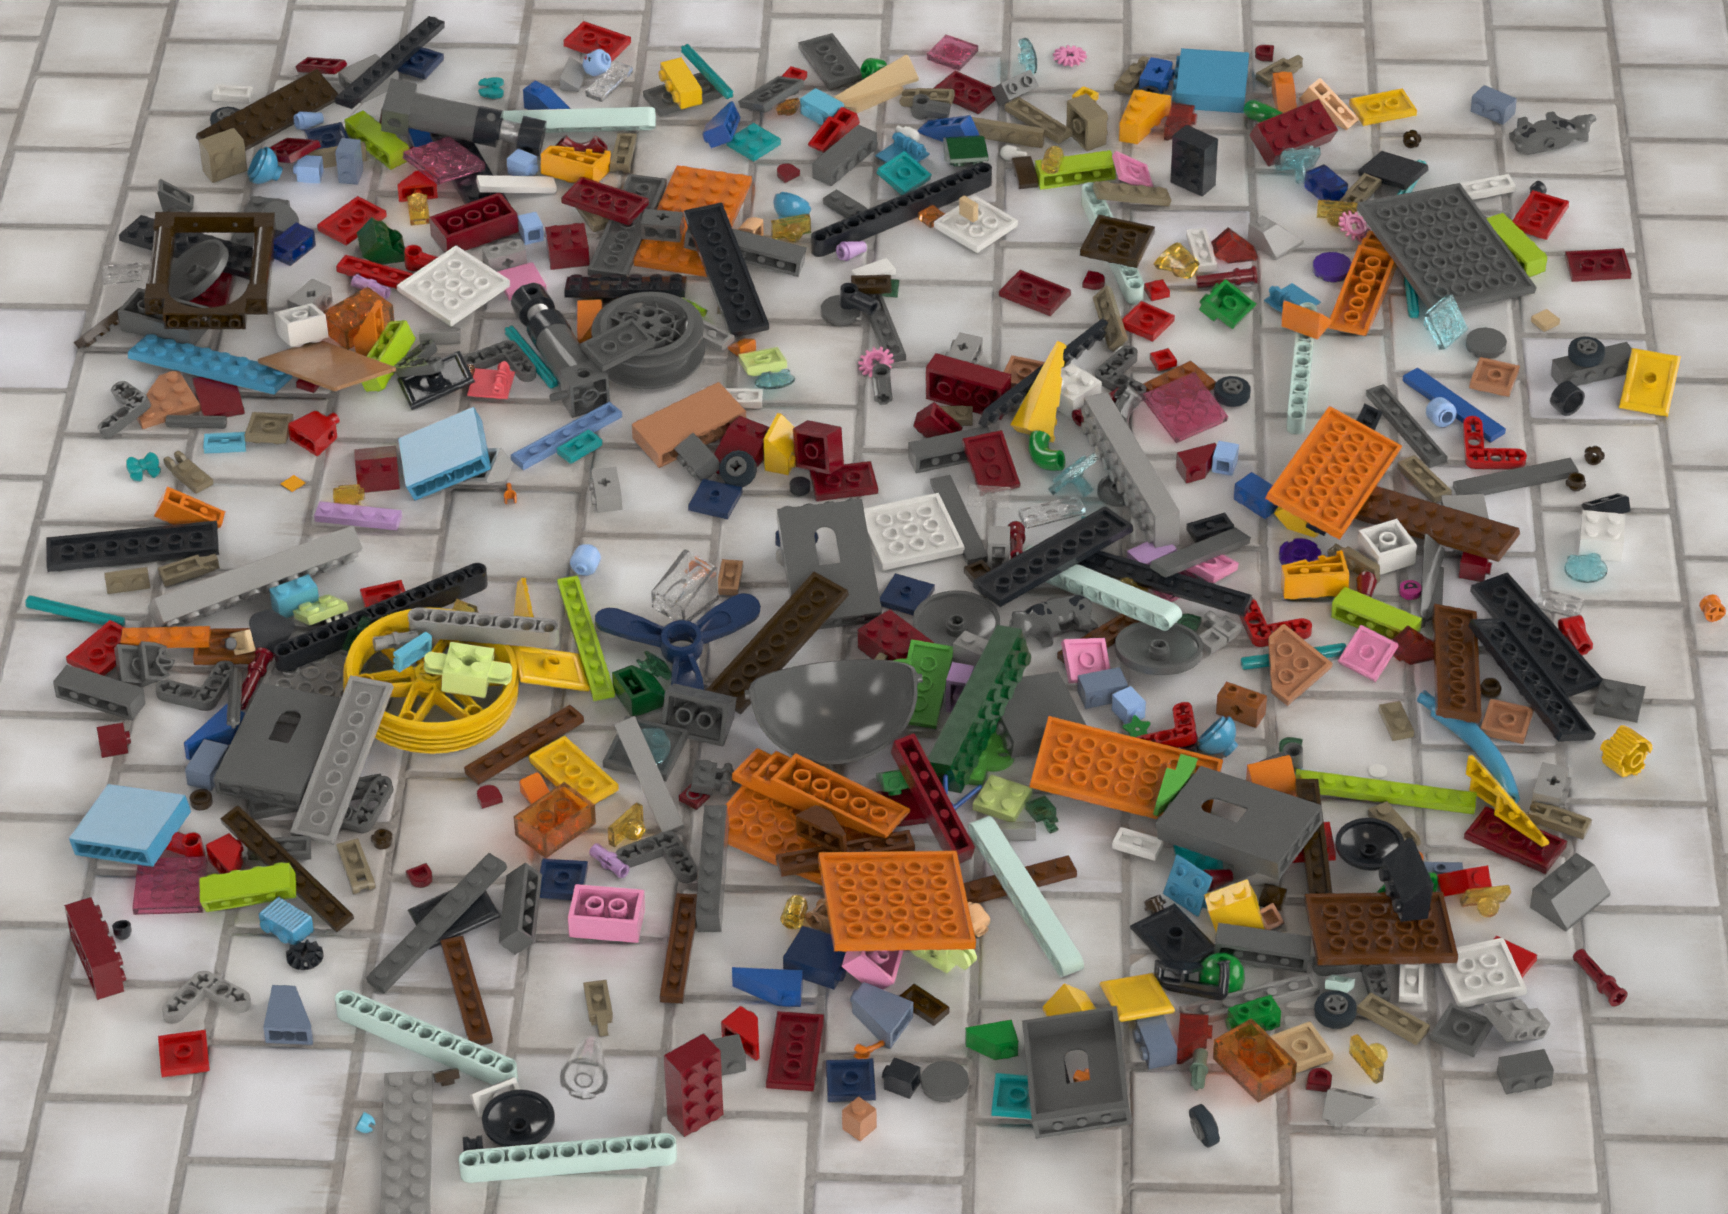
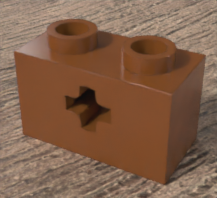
M1226 681L1217 694L1216 714L1224 717L1230 716L1234 721L1257 728L1266 715L1267 695Z

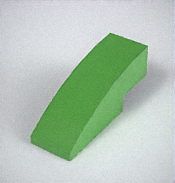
M1180 754L1176 770L1166 768L1153 815L1159 816L1166 811L1168 804L1174 801L1179 791L1185 787L1191 775L1195 772L1198 758Z

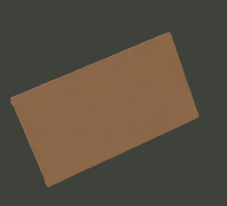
M325 341L309 342L301 347H293L258 359L260 364L332 391H338L396 371L394 366Z

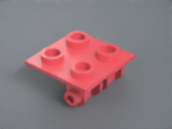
M506 361L498 364V370L475 368L473 374L475 383L470 384L467 396L508 399L515 371H510V366Z

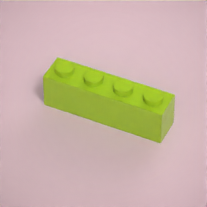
M364 110L344 119L345 131L348 137L364 142L366 151L390 170L410 161V148L408 144L393 133L381 131V124Z
M1111 150L1035 160V170L1040 190L1116 179V169Z
M1504 213L1486 218L1529 277L1546 271L1548 260L1546 253L1530 240Z
M389 321L367 357L394 366L405 357L416 340L407 321ZM394 372L362 382V385L366 392L382 391L394 375Z
M1344 587L1332 601L1331 618L1355 628H1359L1362 625L1406 649H1409L1420 635L1422 618L1347 587Z
M276 863L273 866L267 867L256 866L249 870H233L230 873L210 874L207 877L199 878L200 903L206 912L272 902L277 897L283 900L296 898V876L289 863Z

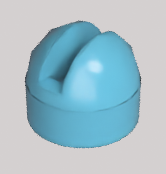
M363 1112L355 1130L362 1133L372 1132L373 1129L369 1127V1124L376 1125L374 1118Z

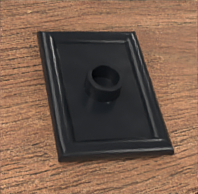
M460 351L441 358L445 367L438 373L397 378L411 410H415L475 383Z
M451 890L408 909L407 911L415 925L417 926ZM487 891L443 933L429 950L441 945L440 940L461 936L501 917Z
M1175 903L1130 925L1131 930L1160 960H1186L1202 963L1207 957L1214 954V943Z

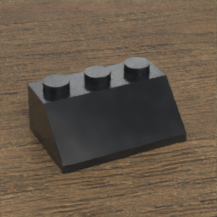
M1408 838L1383 858L1382 868H1379L1378 871L1380 881L1384 882L1386 895L1392 900L1393 911L1398 914L1401 922L1428 919L1434 886L1413 838Z

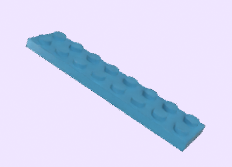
M147 334L128 351V359L273 395L293 378L292 375L260 364L257 361L249 360L247 357H237L227 352L221 353L210 348L197 347L190 343L181 344L177 343L174 339H162L154 334Z

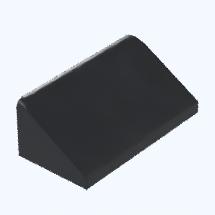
M1620 493L1581 504L1582 508L1586 511L1618 514L1631 511L1629 497Z

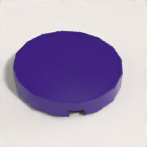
M1326 252L1315 257L1312 271L1316 277L1319 278L1320 276L1324 281L1339 282L1345 280L1352 262L1344 254Z
M1295 538L1293 541H1286L1280 546L1279 561L1282 565L1305 559L1307 562L1318 560V556H1321L1322 552L1315 542L1304 538Z

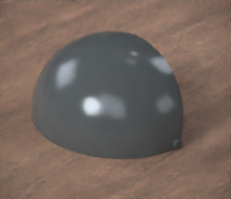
M876 659L827 661L794 666L761 676L751 683L749 690H745V699H750L752 702L755 718L762 731L780 749L791 755L796 753L815 763L842 764L872 756L898 738L914 713L917 702V685L922 683L923 680L922 674H917L913 666L897 661Z

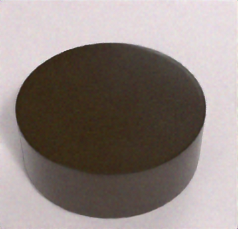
M198 789L190 794V805L195 810H206L213 804L212 794L206 789Z

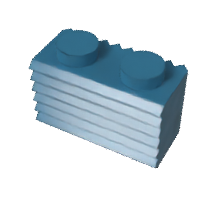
M277 897L259 913L262 930L266 933L271 932L275 934L283 943L288 942L291 945H296L298 940L301 942L310 933H313L312 917L280 897Z

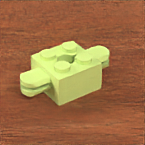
M450 642L447 654L428 652L424 657L425 672L442 675L443 692L486 698L489 683L507 685L512 680L511 664L494 661V648Z
M973 949L911 950L916 957L922 958L934 968L940 969L946 974L956 965L966 970L977 960V955Z

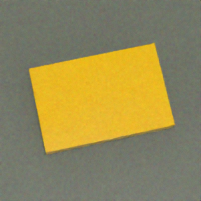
M1403 88L1349 99L1350 107L1363 126L1417 116V109Z

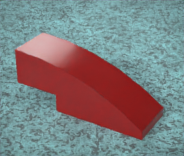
M841 107L834 117L829 116L809 141L808 146L825 153L860 123L857 113Z

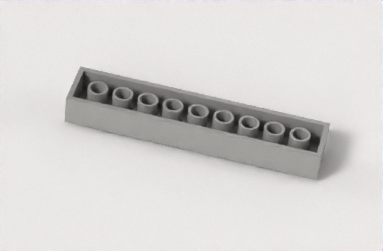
M1108 392L1084 397V406L1081 407L1084 422L1081 423L1082 432L1088 436L1090 446L1095 448L1098 458H1101L1104 469L1108 470L1111 481L1115 482L1118 493L1124 497L1125 505L1130 507L1132 517L1137 519L1140 530L1144 531L1147 542L1153 543L1155 548L1172 544L1179 546L1180 511Z
M352 525L156 597L149 604L148 609L155 627H177L176 625L184 621V624L195 621L196 617L204 614V617L212 615L220 607H224V609L231 608L242 599L244 602L256 598V595L260 592H263L264 595L270 593V588L308 574L310 577H313L320 570L323 573L328 572L339 563L347 565L358 557V553L363 548Z

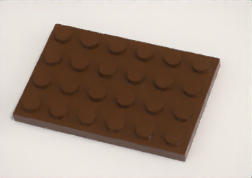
M1432 892L1428 919L1401 922L1398 914L1393 911L1392 900L1390 897H1387L1386 893L1305 894L1304 903L1317 965L1435 964L1458 962V952L1443 892Z

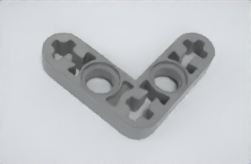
M199 971L164 1003L162 1012L166 1022L171 1024L178 1023L206 997L233 1012L244 1013L251 1007V998L246 990L209 971ZM220 989L228 990L227 993L222 995L216 993ZM192 994L194 998L185 1000L183 996Z

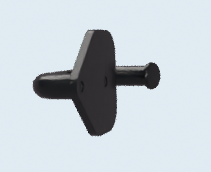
M270 609L253 614L249 619V627L255 648H266L274 654V647L277 644L289 640L295 629V623ZM233 637L220 641V647L223 649L233 650L237 646V641Z
M1155 960L1154 976L1167 991L1220 1001L1224 1000L1228 995L1229 963L1231 960L1217 962V965H1219L1218 985L1189 980V974L1202 971L1204 966L1201 963L1186 960ZM1164 972H1174L1175 974H1180L1181 977L1180 979L1166 977Z

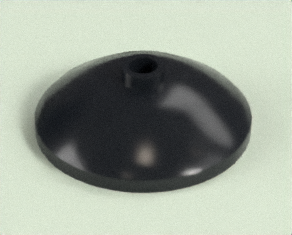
M1360 818L1352 820L1340 828L1336 835L1335 847L1338 855L1347 864L1361 870L1377 871L1379 868H1382L1383 858L1403 843L1404 838L1395 826L1386 821L1376 818Z
M511 1090L499 1094L486 1105L482 1114V1126L485 1134L494 1143L503 1147L537 1144L551 1133L555 1124V1112L550 1101L543 1095L530 1090Z

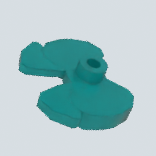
M483 78L478 82L479 86L488 87L478 90L480 96L489 99H498L504 96V91L500 88V86L504 85L502 78Z
M147 453L144 459L138 460L134 457H129L126 460L127 471L130 474V478L135 481L141 482L143 480L142 471L147 470L152 478L159 476L161 472L159 459L155 453Z

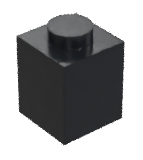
M894 1057L890 1065H886L882 1072L884 1090L910 1099L920 1084V1067Z

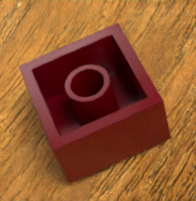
M584 223L545 227L550 270L589 266V245Z
M807 420L793 428L795 465L797 468L831 474L844 466L842 427Z

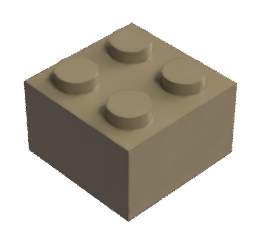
M1087 94L1068 100L1066 126L1072 129L1071 137L1086 151L1106 145L1108 135L1107 112Z
M234 128L198 140L202 170L212 183L248 171L244 139Z

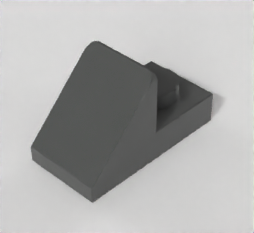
M159 179L157 194L163 212H167L171 205L186 212H190L193 209L194 195Z

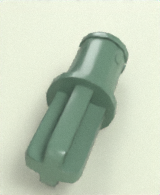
M1203 1048L1194 1050L1193 1063L1190 1065V1085L1196 1091L1205 1087V1077L1209 1071L1207 1066L1208 1051Z

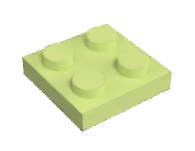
M778 347L738 354L739 362L747 375L759 376L763 372L770 371L775 373L787 368V360Z
M328 594L319 597V601L314 603L306 602L299 605V608L293 610L295 619L310 626L346 612L349 609L345 601Z
M991 774L974 800L972 810L1007 822H1015L1030 799L1032 788Z

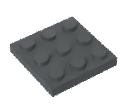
M636 718L664 781H667L689 737V730ZM616 734L603 759V768L636 775L618 734Z

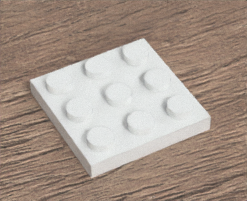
M975 195L969 199L978 204L977 221L971 222L960 215L959 206L934 221V228L976 253L1018 226L1017 219Z
M1504 938L1456 947L1458 952L1457 963H1438L1454 1000L1460 1007L1465 1008L1526 995L1527 987Z

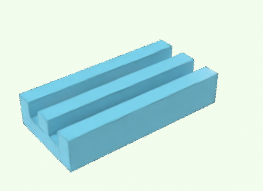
M245 432L204 434V454L246 452Z
M424 632L394 651L393 655L395 658H393V662L395 664L393 668L401 672L423 658L428 652H431L432 636Z

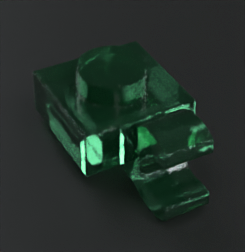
M363 616L357 630L350 628L342 648L343 650L349 652L357 636L369 626L371 618Z
M649 651L644 652L647 656L644 661L636 660L641 669H649L657 678L661 676L668 681L672 676V671L665 661Z
M1045 795L1025 803V810L1036 823L1043 821L1050 834L1058 831V827L1055 825L1058 822V818L1055 816L1056 808Z

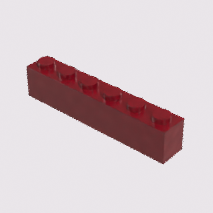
M913 733L895 740L891 754L942 851H957L959 864L972 859L975 846L916 735Z

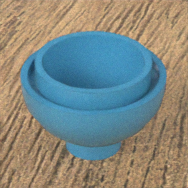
M269 147L259 149L253 157L247 175L249 181L255 184H263L271 179L277 181L283 167L278 165L277 156L274 151Z
M780 192V194H775L773 205L779 216L777 221L782 225L792 227L793 222L805 219L811 212L809 203L797 195Z
M1222 716L1216 720L1197 740L1199 742L1198 748L1207 754L1222 753L1225 757L1229 756L1238 747V744L1235 742L1236 726L1230 716L1226 718Z

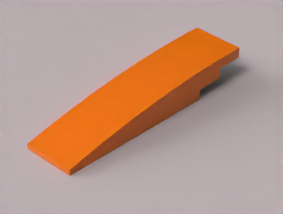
M1368 230L1366 238H1363L1361 245H1358L1330 317L1332 322L1328 327L1329 329L1367 336L1398 266L1373 231Z
M756 748L732 773L733 781L801 811L817 805L831 811L840 825L885 839L910 813L909 808L796 753L792 757L778 751L771 755Z

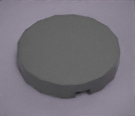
M275 201L266 204L262 212H275L276 235L284 237L294 234L297 230L299 218L296 212L288 205Z
M840 295L831 296L823 301L821 304V317L826 322L830 321L836 326H845L852 324L856 321L857 317H860V310L855 308L850 310L844 309L839 305Z
M1487 327L1477 328L1467 335L1466 348L1470 353L1471 351L1475 353L1476 357L1496 358L1506 350V337L1496 329Z
M1110 475L1102 478L1098 483L1097 495L1099 499L1110 506H1126L1124 497L1118 493L1115 482L1111 481Z
M937 1061L928 1065L922 1072L921 1087L926 1096L934 1101L950 1102V1099L956 1098L957 1100L967 1092L969 1086L968 1073L963 1066L955 1062Z

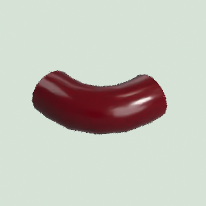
M565 135L555 145L573 147L574 151L586 152V149H592V153L604 154V151L608 150L605 142L598 136H594L587 142L578 143Z

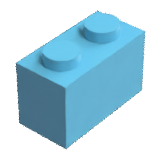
M817 88L800 98L801 114L820 125L829 116L834 117L839 109L844 107L843 102Z
M309 574L269 589L272 609L285 618L294 616L293 610L298 609L299 605L306 602L314 603L319 601L318 587Z

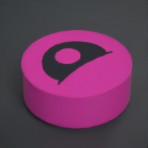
M1414 580L1403 581L1400 584L1399 593L1401 597L1407 600L1418 599L1421 596V585Z

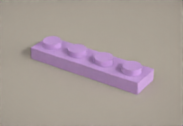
M319 501L314 518L315 522L397 530L402 518V511Z

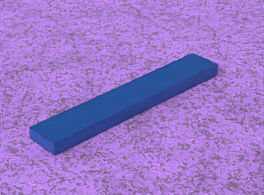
M1417 367L1403 375L1404 383L1430 401L1437 397H1443L1451 402L1456 408V419L1463 424L1468 416L1479 417L1483 424V437L1490 443L1505 434L1506 428ZM1471 425V429L1475 432L1474 425Z

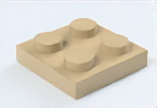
M1310 1021L1268 1036V1044L1290 1075L1333 1060V1052Z

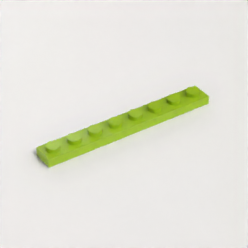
M572 576L557 579L559 593L593 701L614 698L615 690L579 577Z
M1296 769V779L1319 780L1321 795L1382 803L1387 801L1389 804L1475 814L1477 792Z

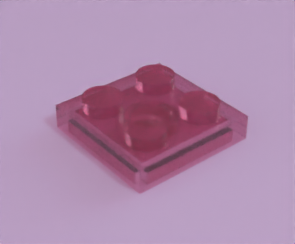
M945 35L927 53V60L960 71L976 55L978 45Z

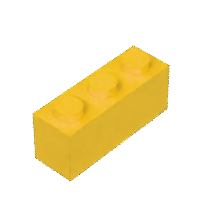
M682 57L660 62L659 79L665 83L667 92L672 94L674 103H677L681 109L703 104L702 88Z

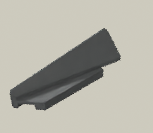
M1425 534L1420 601L1421 628H1424L1426 622L1432 619L1434 603L1443 604L1444 567H1441L1445 549L1428 534Z

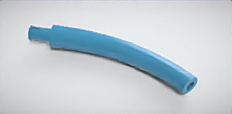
M1426 690L1423 693L1421 692L1417 697V702L1431 711V717L1467 743L1483 761L1493 777L1512 799L1518 803L1520 797L1514 776L1506 760L1491 739L1473 722L1469 723L1463 720L1436 716L1435 697Z

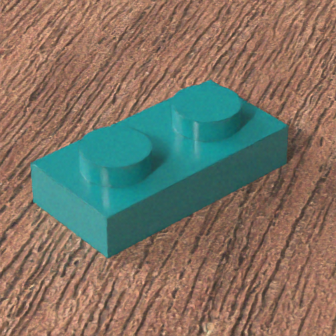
M588 429L559 446L557 454L572 464L601 447L602 439Z

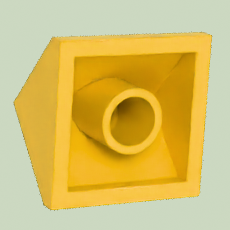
M1065 983L1043 1006V1011L1047 1017L1096 1009L1085 991Z

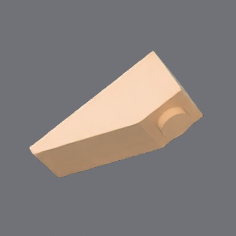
M1321 78L1309 86L1299 98L1303 104L1319 99L1334 124L1345 130H1348L1359 121V118Z

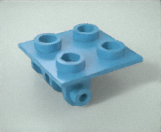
M895 132L892 136L894 143L876 154L875 157L887 163L905 151L919 163L928 157L930 153L926 152L923 144H919L914 139L906 137L901 132Z
M1293 283L1283 289H1280L1278 286H1271L1269 288L1270 296L1264 299V302L1281 313L1284 300L1296 305L1309 302L1317 306L1321 303V301Z
M1177 854L1163 894L1199 917L1202 908L1207 909L1204 895L1208 893L1213 877Z

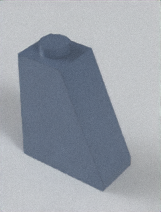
M865 982L861 984L858 990L855 989L851 995L852 1013L879 1041H884L886 1048L891 1049L913 1019V1002Z
M272 985L263 1026L266 1043L313 1045L311 1023L296 986Z

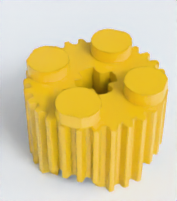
M1620 725L1616 733L1613 734V737H1610V740H1604L1600 746V750L1603 752L1602 762L1621 777H1627L1631 774L1637 776L1646 765L1644 760L1648 753H1651L1653 750V745L1630 727Z

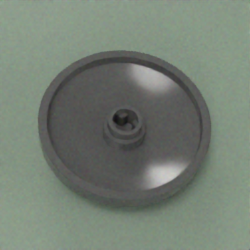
M216 239L205 240L194 245L179 256L172 264L169 295L174 298L190 301L209 288L220 276L228 261L229 253L225 245Z
M961 590L944 591L928 597L918 605L913 615L914 628L935 644L953 646L955 640L964 631L989 641L996 626L1000 625V615L994 604L981 595Z
M1138 622L1127 626L1117 635L1115 653L1125 666L1135 671L1150 675H1174L1194 668L1201 661L1203 642L1195 631L1178 623H1175L1169 630L1163 631L1144 622Z

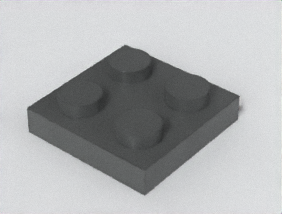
M1603 678L1600 683L1593 714L1638 722L1646 686Z
M1450 1003L1431 1032L1430 1040L1475 1057L1491 1031L1493 1024L1486 1016Z

